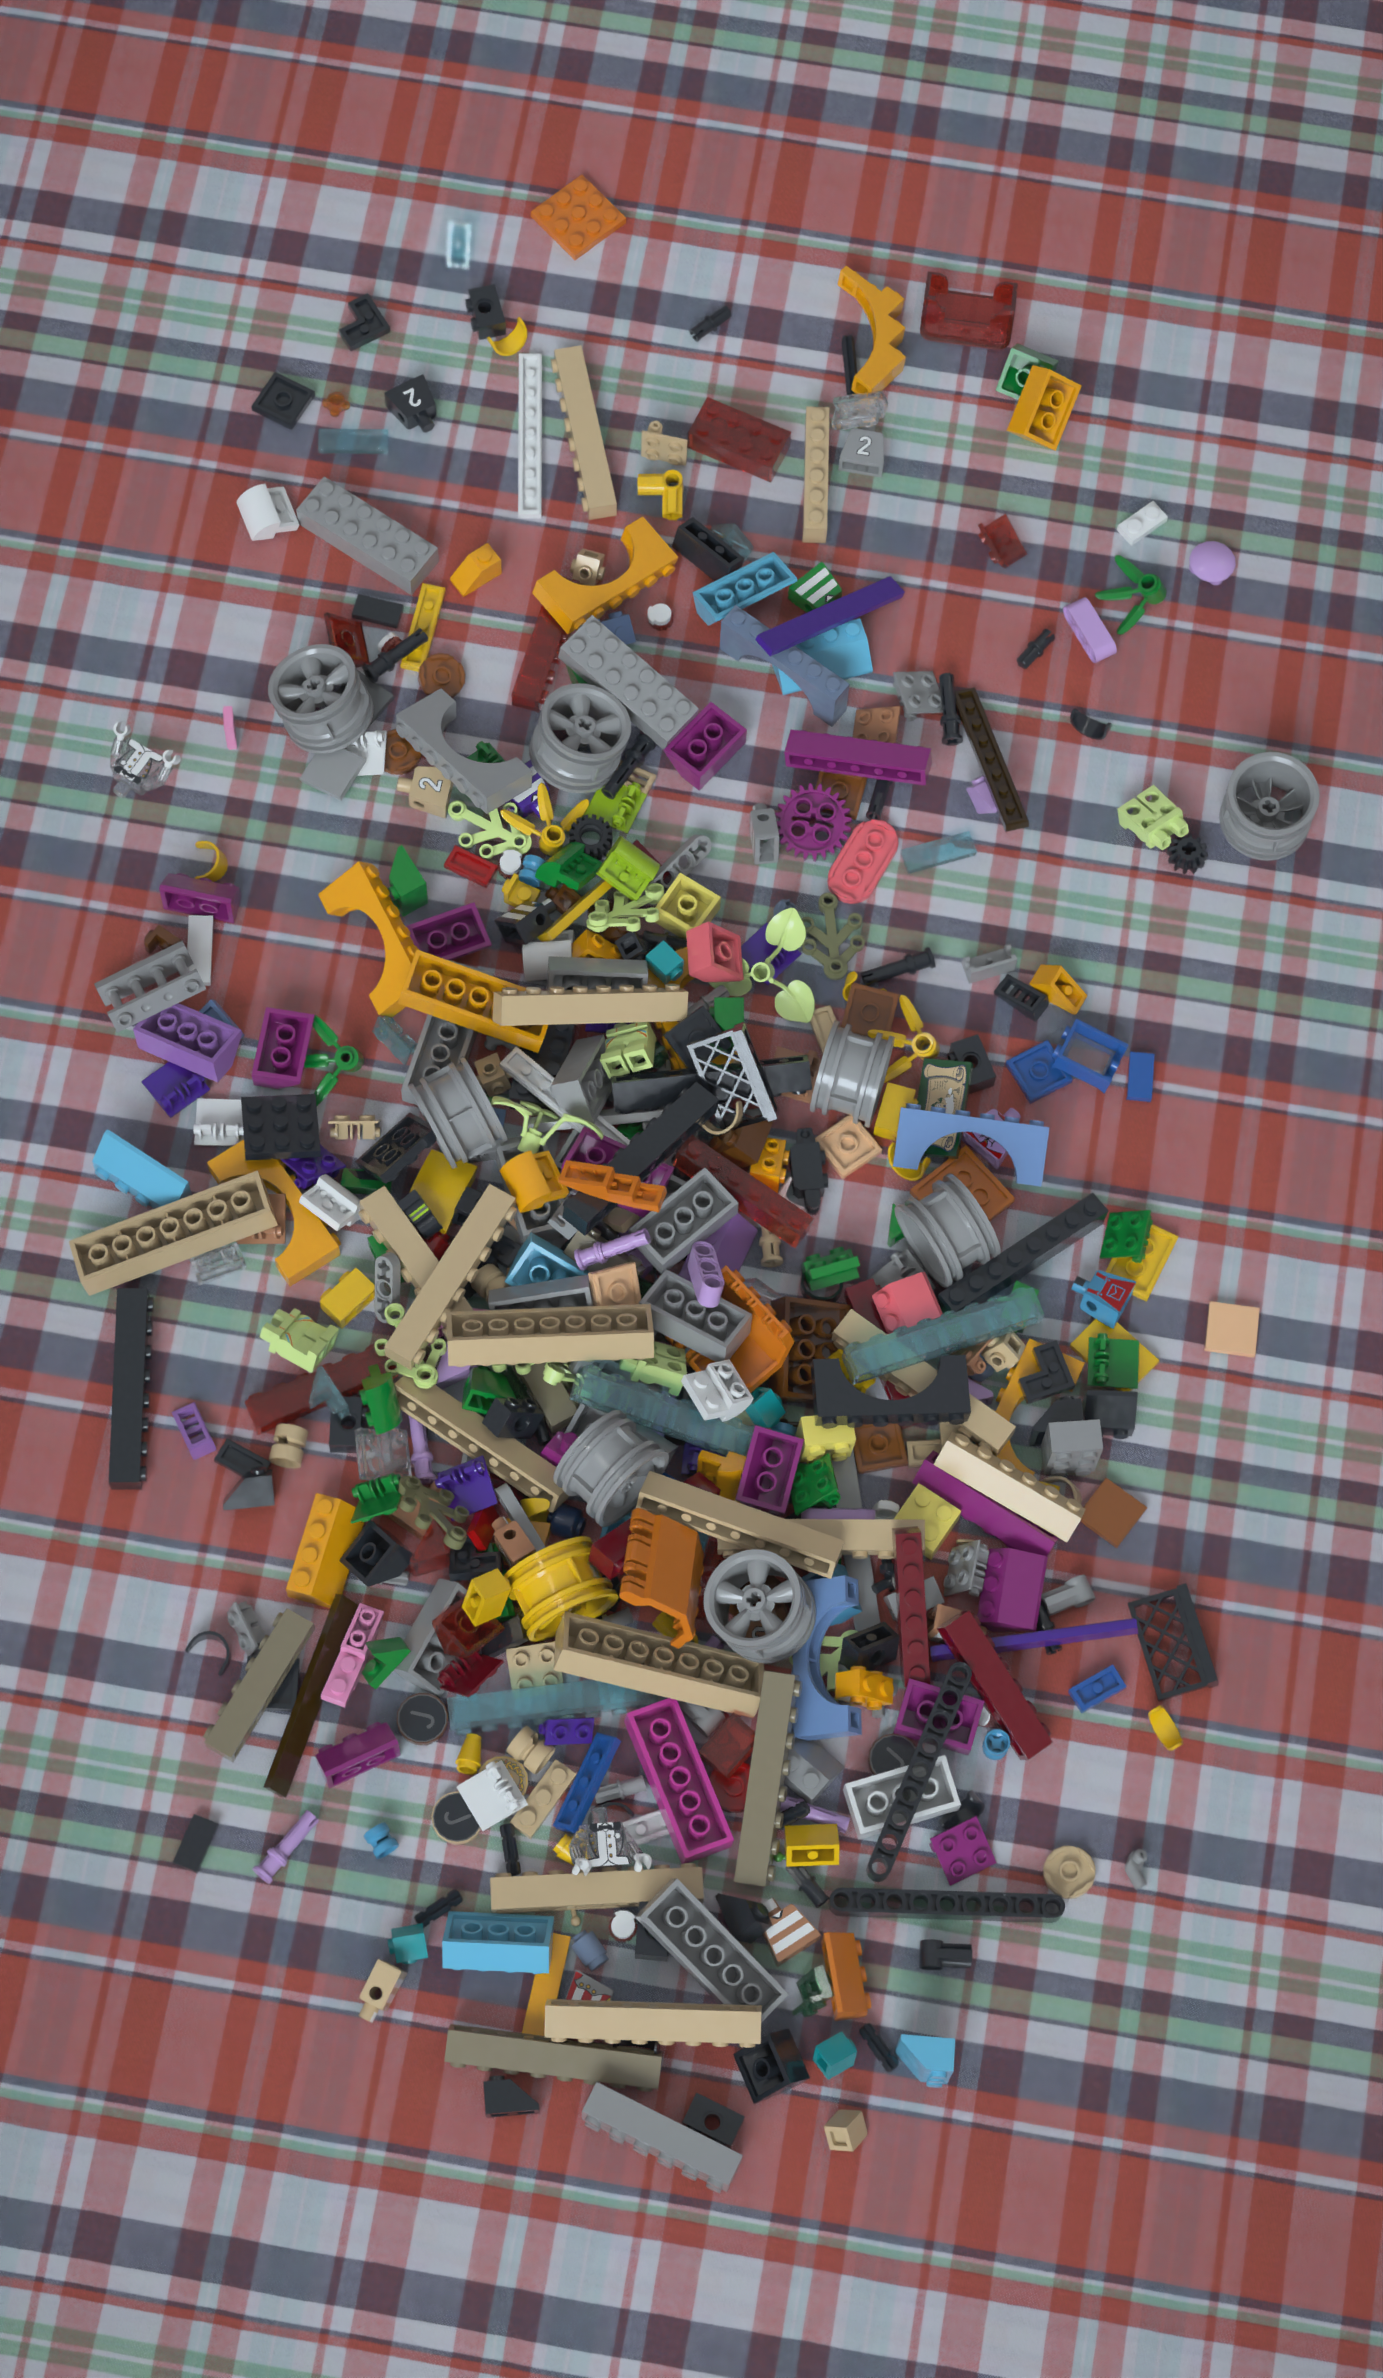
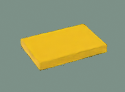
M1154 1224L1150 1228V1238L1146 1239L1148 1240V1245L1144 1246L1146 1247L1145 1259H1142L1141 1263L1133 1262L1132 1257L1112 1258L1105 1271L1135 1281L1136 1284L1132 1295L1146 1302L1179 1237Z
M1095 1319L1069 1347L1088 1363L1089 1337L1097 1338L1099 1333H1106L1109 1339H1136L1118 1322L1114 1329ZM1140 1342L1138 1384L1160 1361ZM1115 1388V1389L1118 1390V1391H1132V1390H1133V1389H1129V1388Z

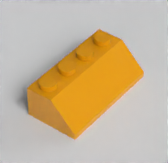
M316 1493L286 1587L288 1597L331 1608L335 1595L343 1594L350 1570L339 1560L360 1534L365 1523L361 1521L351 1523L356 1507L341 1499Z

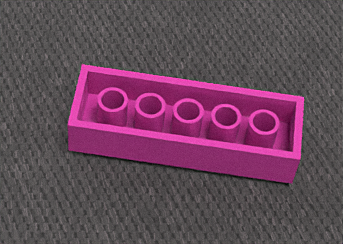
M667 1698L627 1713L624 1720L625 1726L681 1864L691 1863L731 1848L734 1838L678 1701Z

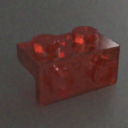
M1006 514L986 526L982 522L978 524L981 531L978 533L979 538L985 546L988 544L991 550L988 554L994 564L999 563L1005 569L1028 555Z

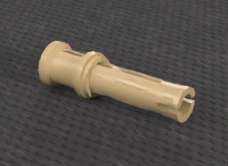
M764 1191L758 1193L762 1230L759 1246L762 1247L763 1253L761 1265L771 1268L782 1265L783 1258L780 1256L779 1249L781 1238L776 1232L773 1192Z

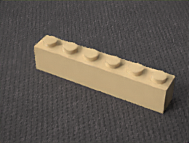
M806 406L802 542L826 543L830 407Z
M952 1431L933 1464L1065 1542H1068L1086 1510L1077 1500L1068 1499L1059 1494L1056 1488L1040 1483L1032 1474L1023 1473L1016 1469L1010 1461L999 1459L989 1449L982 1446L979 1447L970 1442V1439L963 1434H956Z

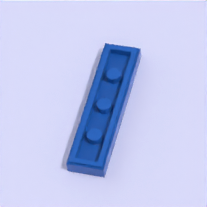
M599 1732L596 1733L552 1825L556 1829L577 1835L621 1743L617 1737Z

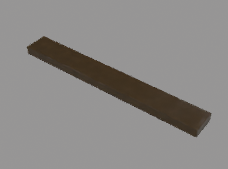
M975 687L955 691L958 714L1005 832L1029 827L1028 817Z
M336 1594L263 1786L279 1797H287L323 1701L321 1693L337 1660L341 1644L358 1607V1604L342 1594Z

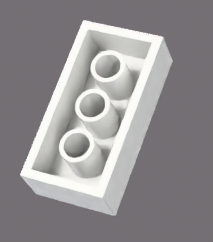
M945 1755L939 1756L911 1824L958 1811L961 1806ZM908 1766L844 1785L843 1792L858 1840L881 1833ZM922 1766L912 1768L914 1775L917 1777H924L926 1775V1770ZM912 1790L902 1792L905 1800L914 1801L916 1799V1794ZM902 1814L892 1816L893 1822L896 1825H904L906 1823V1818Z

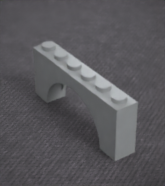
M443 689L435 691L396 714V731L401 738H405L415 751L420 752L426 757L429 764L439 769L446 779L452 781L461 793H465L472 800L473 804L478 808L480 807L486 814L532 787V770L519 758L515 757L500 763H482L461 756L448 745L443 737V732L448 724L456 719V701Z

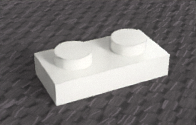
M1152 501L1117 526V531L1133 546L1167 522L1168 516Z

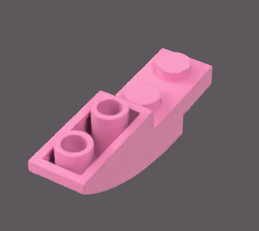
M362 1603L359 1604L341 1644L340 1653L321 1693L322 1700L344 1708L346 1707L370 1654V1650L365 1643L375 1641L384 1611Z

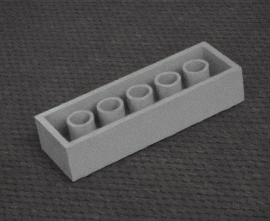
M325 476L296 509L299 525L410 595L415 592L439 562L438 547Z
M593 615L560 647L558 658L589 685L600 687L614 695L626 708L630 721L663 750L698 714L699 708Z
M457 963V964H460V965H462V966H465V967H468V968L477 970V971H479V972H482V973H485V974H488V975H491V976L494 977V973H492V972H488V971L481 970V969H478V968H474V967H471V966H468V965H464V964H461V963ZM428 1014L401 1089L402 1101L417 1105L408 1085L411 1083L414 1087L420 1085L419 1079L435 1073L448 1066L447 1064L451 1062L455 1066L460 1064L458 1058L462 1056L468 1062L478 1032Z
M677 1878L671 1879L635 1916L718 2004L762 2005L763 2022L789 1995Z
M596 2082L582 2110V2120L585 2121L584 2125L596 2132L602 2129L610 2134V2139L620 2144H623L624 2141L634 2146L633 2150L641 2155L648 2156L650 2153L658 2158L657 2162L671 2169L674 2165L682 2169L681 2174L693 2181L699 2178L707 2183V2188L717 2193H720L721 2190L728 2191L742 2161L743 2155L598 2082Z

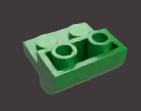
M571 842L540 865L536 871L535 878L554 888L563 883L567 887L578 891L597 875L596 872L602 865V862L583 853L585 844Z
M842 1246L829 1250L830 1255L821 1257L820 1253L805 1257L806 1262L801 1264V1269L805 1273L804 1278L810 1291L860 1278L857 1267L860 1266L858 1256L853 1257L852 1250L844 1251Z
M378 1364L368 1366L370 1376L362 1380L364 1389L359 1390L363 1405L368 1404L369 1412H365L368 1426H374L376 1435H379L397 1427L401 1423L403 1416L392 1373L381 1374Z

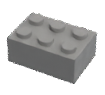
M1100 1419L1048 1423L1041 1444L1044 1475L1051 1474V1477H1063L1066 1473H1076V1475L1084 1476L1095 1471L1103 1451Z

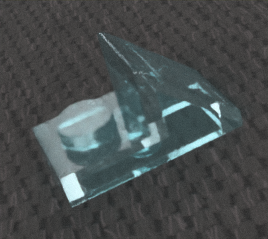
M321 1365L317 1368L309 1398L310 1409L325 1401L332 1414L337 1412L342 1419L350 1414L349 1406Z

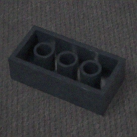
M576 1024L548 1025L538 1053L522 1047L519 1049L555 1078L572 1049ZM513 1078L509 1100L520 1104V1101L530 1102L540 1106L541 1109H547L555 1113Z

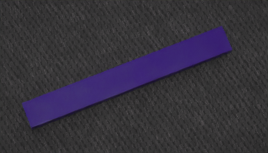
M889 576L757 635L755 640L771 657L902 598L905 592Z
M1131 1618L993 1637L991 1639L995 1644V1648H993L995 1652L1002 1653L1138 1634L1137 1620ZM947 1644L930 1647L933 1662L956 1659Z

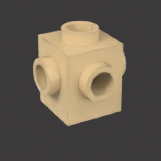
M582 548L577 555V559H573L571 564L572 581L587 586H595L599 580L602 581L606 567H603L605 554Z
M497 1053L474 1062L479 1074L476 1078L489 1097L501 1094L511 1088L509 1078L512 1076L500 1067L501 1060Z
M1008 1328L997 1334L983 1349L981 1355L996 1372H999L1004 1368H1012L1020 1360L1026 1345L1011 1328Z

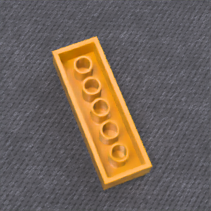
M416 949L398 1004L536 1053L539 1052L548 1025L500 1026L493 1022L494 992H502V988L506 987L517 988V991H526V988Z

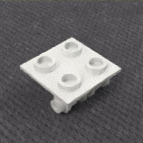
M387 730L366 731L358 740L344 748L363 757L366 761L357 776L384 774Z
M197 1098L194 1145L234 1146L242 1141L244 1137L241 1100Z
M502 1760L497 1763L495 1761L486 1765L485 1770L456 1786L482 1831L528 1805Z

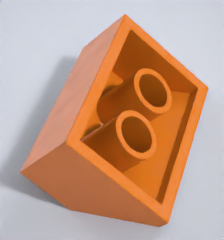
M826 1932L823 1934L821 1946L834 2021L866 2017L867 2009L871 2008L869 1992L864 1993L863 1982H867L865 1967L859 1965L858 1956H862L860 1940H855L854 1933Z

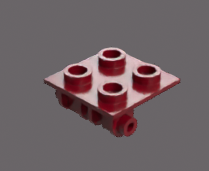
M468 1644L459 1653L460 1655L455 1656L456 1661L451 1660L450 1664L439 1672L440 1676L437 1679L442 1684L440 1689L470 1697L480 1689V1686L489 1677H492L504 1661L479 1654L480 1648L477 1644Z

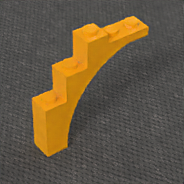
M845 266L840 271L838 286L852 295L861 305L868 318L873 335L871 355L865 365L854 376L851 388L854 393L869 403L903 371L906 356L895 348L903 340L905 327L894 319L902 313L905 299L888 286L880 291L874 284L861 277L858 272Z

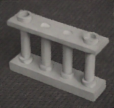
M183 941L94 983L104 1005L112 1004L114 1007L107 1014L117 1033L206 990L197 969L189 972L188 966L194 963ZM179 971L180 977L167 983L165 978ZM155 982L157 983V988L147 993L144 992L143 988ZM133 993L135 994V999L124 1004L122 1003V998Z

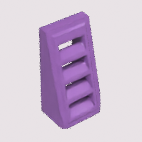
M195 1402L171 1412L193 1460L216 1450ZM192 1414H195L194 1417L184 1422H181V1419L186 1418ZM199 1423V1425H196L185 1431L186 1428ZM203 1432V1434H201V1435H199V1436H197V1437H195V1438L189 1439L190 1437L195 1436V1435H197V1434Z

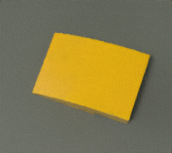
M431 1149L410 1192L415 1189L442 1225L443 1228L439 1232L447 1234L452 1225L454 1210L466 1186L470 1188L475 1180L477 1166L467 1162L463 1163L462 1160L455 1162L457 1167L452 1169L443 1153Z

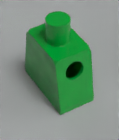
M479 1366L471 1369L464 1384L462 1409L486 1415L496 1397H513L516 1399L504 1374L492 1372L487 1366Z

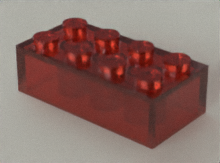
M707 397L688 432L687 448L772 482L790 448L791 431Z

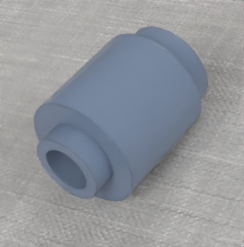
M583 1930L573 1938L575 1943L571 1946L585 1968L589 1967L591 1972L609 1960L606 1956V1949L593 1931L587 1933L586 1930Z

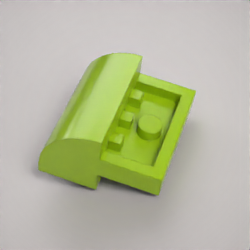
M619 836L596 874L630 900L637 901L649 882L656 876L660 864L624 837Z

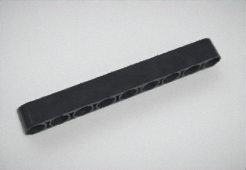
M963 1662L954 1663L948 1670L869 1859L866 1872L872 1881L882 1882L887 1879L895 1863L972 1676L971 1669ZM954 1671H961L966 1679L958 1682L954 1680L952 1673ZM952 1695L956 1703L954 1705H946L942 1700V1696ZM940 1718L944 1720L946 1727L944 1729H937L934 1727L932 1720ZM931 1742L935 1745L936 1751L934 1753H927L924 1751L922 1744ZM922 1766L926 1770V1775L924 1777H917L914 1775L912 1768ZM912 1790L916 1794V1799L914 1801H907L904 1799L902 1792ZM902 1814L906 1818V1823L904 1825H896L893 1822L892 1816ZM892 1838L896 1843V1848L892 1850L884 1848L882 1840ZM875 1862L883 1863L886 1867V1872L883 1874L875 1873L872 1869V1864Z
M842 1887L835 1889L831 1893L828 1903L831 1913L836 1916L1053 1923L1058 1921L1065 1911V1902L1060 1896L1033 1893ZM842 1896L846 1898L848 1905L843 1908L837 1907L834 1899ZM864 1897H869L874 1901V1906L868 1909L864 1908L860 1900ZM890 1898H896L899 1900L901 1907L891 1909L886 1901ZM923 1899L927 1904V1908L918 1910L914 1907L913 1901ZM945 1899L949 1900L954 1908L951 1911H945L940 1907L939 1902ZM976 1901L979 1904L980 1910L976 1912L968 1910L966 1902ZM1000 1901L1006 1906V1911L1002 1913L996 1912L992 1904ZM1021 1902L1029 1903L1032 1906V1912L1023 1913L1019 1909V1904ZM1047 1903H1054L1057 1905L1059 1912L1057 1914H1050L1047 1912L1045 1905Z

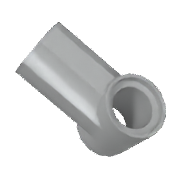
M1085 1575L1076 1576L1065 1582V1585L1043 1593L1041 1596L1049 1616L1073 1606L1075 1608L1085 1606L1096 1599Z
M677 1700L681 1711L691 1720L692 1725L707 1738L726 1719L720 1710Z

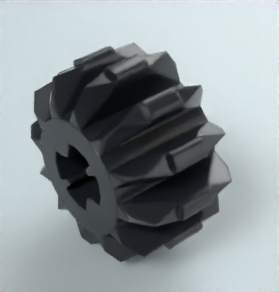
M1190 833L1187 838L1183 836L1182 838L1178 837L1171 840V847L1167 849V855L1170 856L1168 858L1169 864H1175V871L1181 868L1184 875L1188 870L1194 874L1198 868L1202 869L1204 867V861L1208 858V852H1206V843H1200V836L1193 839Z

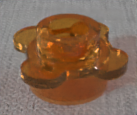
M340 392L329 394L327 399H324L322 402L323 407L328 408L330 415L333 417H338L340 412L350 408L349 401H345L344 395Z

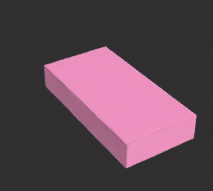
M224 706L223 722L227 748L229 750L237 749L232 706Z

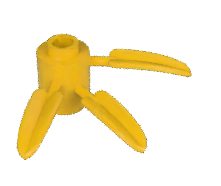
M540 783L537 789L539 813L541 820L547 823L542 833L535 829L534 824L511 811L502 809L501 816L520 832L528 836L532 833L539 836L540 850L546 855L553 856L563 846L565 840L564 831H570L573 822L576 823L577 818H582L589 806V800L584 799L579 802L560 822L561 828L557 825H551V820L554 818L551 801L545 784Z
M900 995L899 1002L911 1031H917L918 1033L913 1041L906 1040V1035L872 1029L867 1032L870 1038H875L878 1032L883 1034L882 1039L888 1040L889 1036L895 1037V1047L903 1048L905 1044L912 1045V1049L915 1052L910 1057L903 1056L888 1067L884 1083L898 1077L911 1068V1061L917 1056L922 1060L924 1058L935 1059L940 1052L938 1041L931 1034L922 1033L923 1022L915 1007L905 995Z

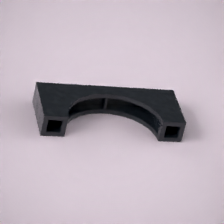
M966 1355L940 1356L937 1364V1375L933 1382L922 1392L900 1400L878 1399L856 1389L843 1374L839 1358L813 1359L811 1379L815 1426H822L826 1429L835 1428L837 1425H848L850 1428H857L866 1424L884 1427L888 1424L910 1426L914 1423H924L925 1425L932 1426L939 1424V1422L959 1425L967 1422L971 1414Z

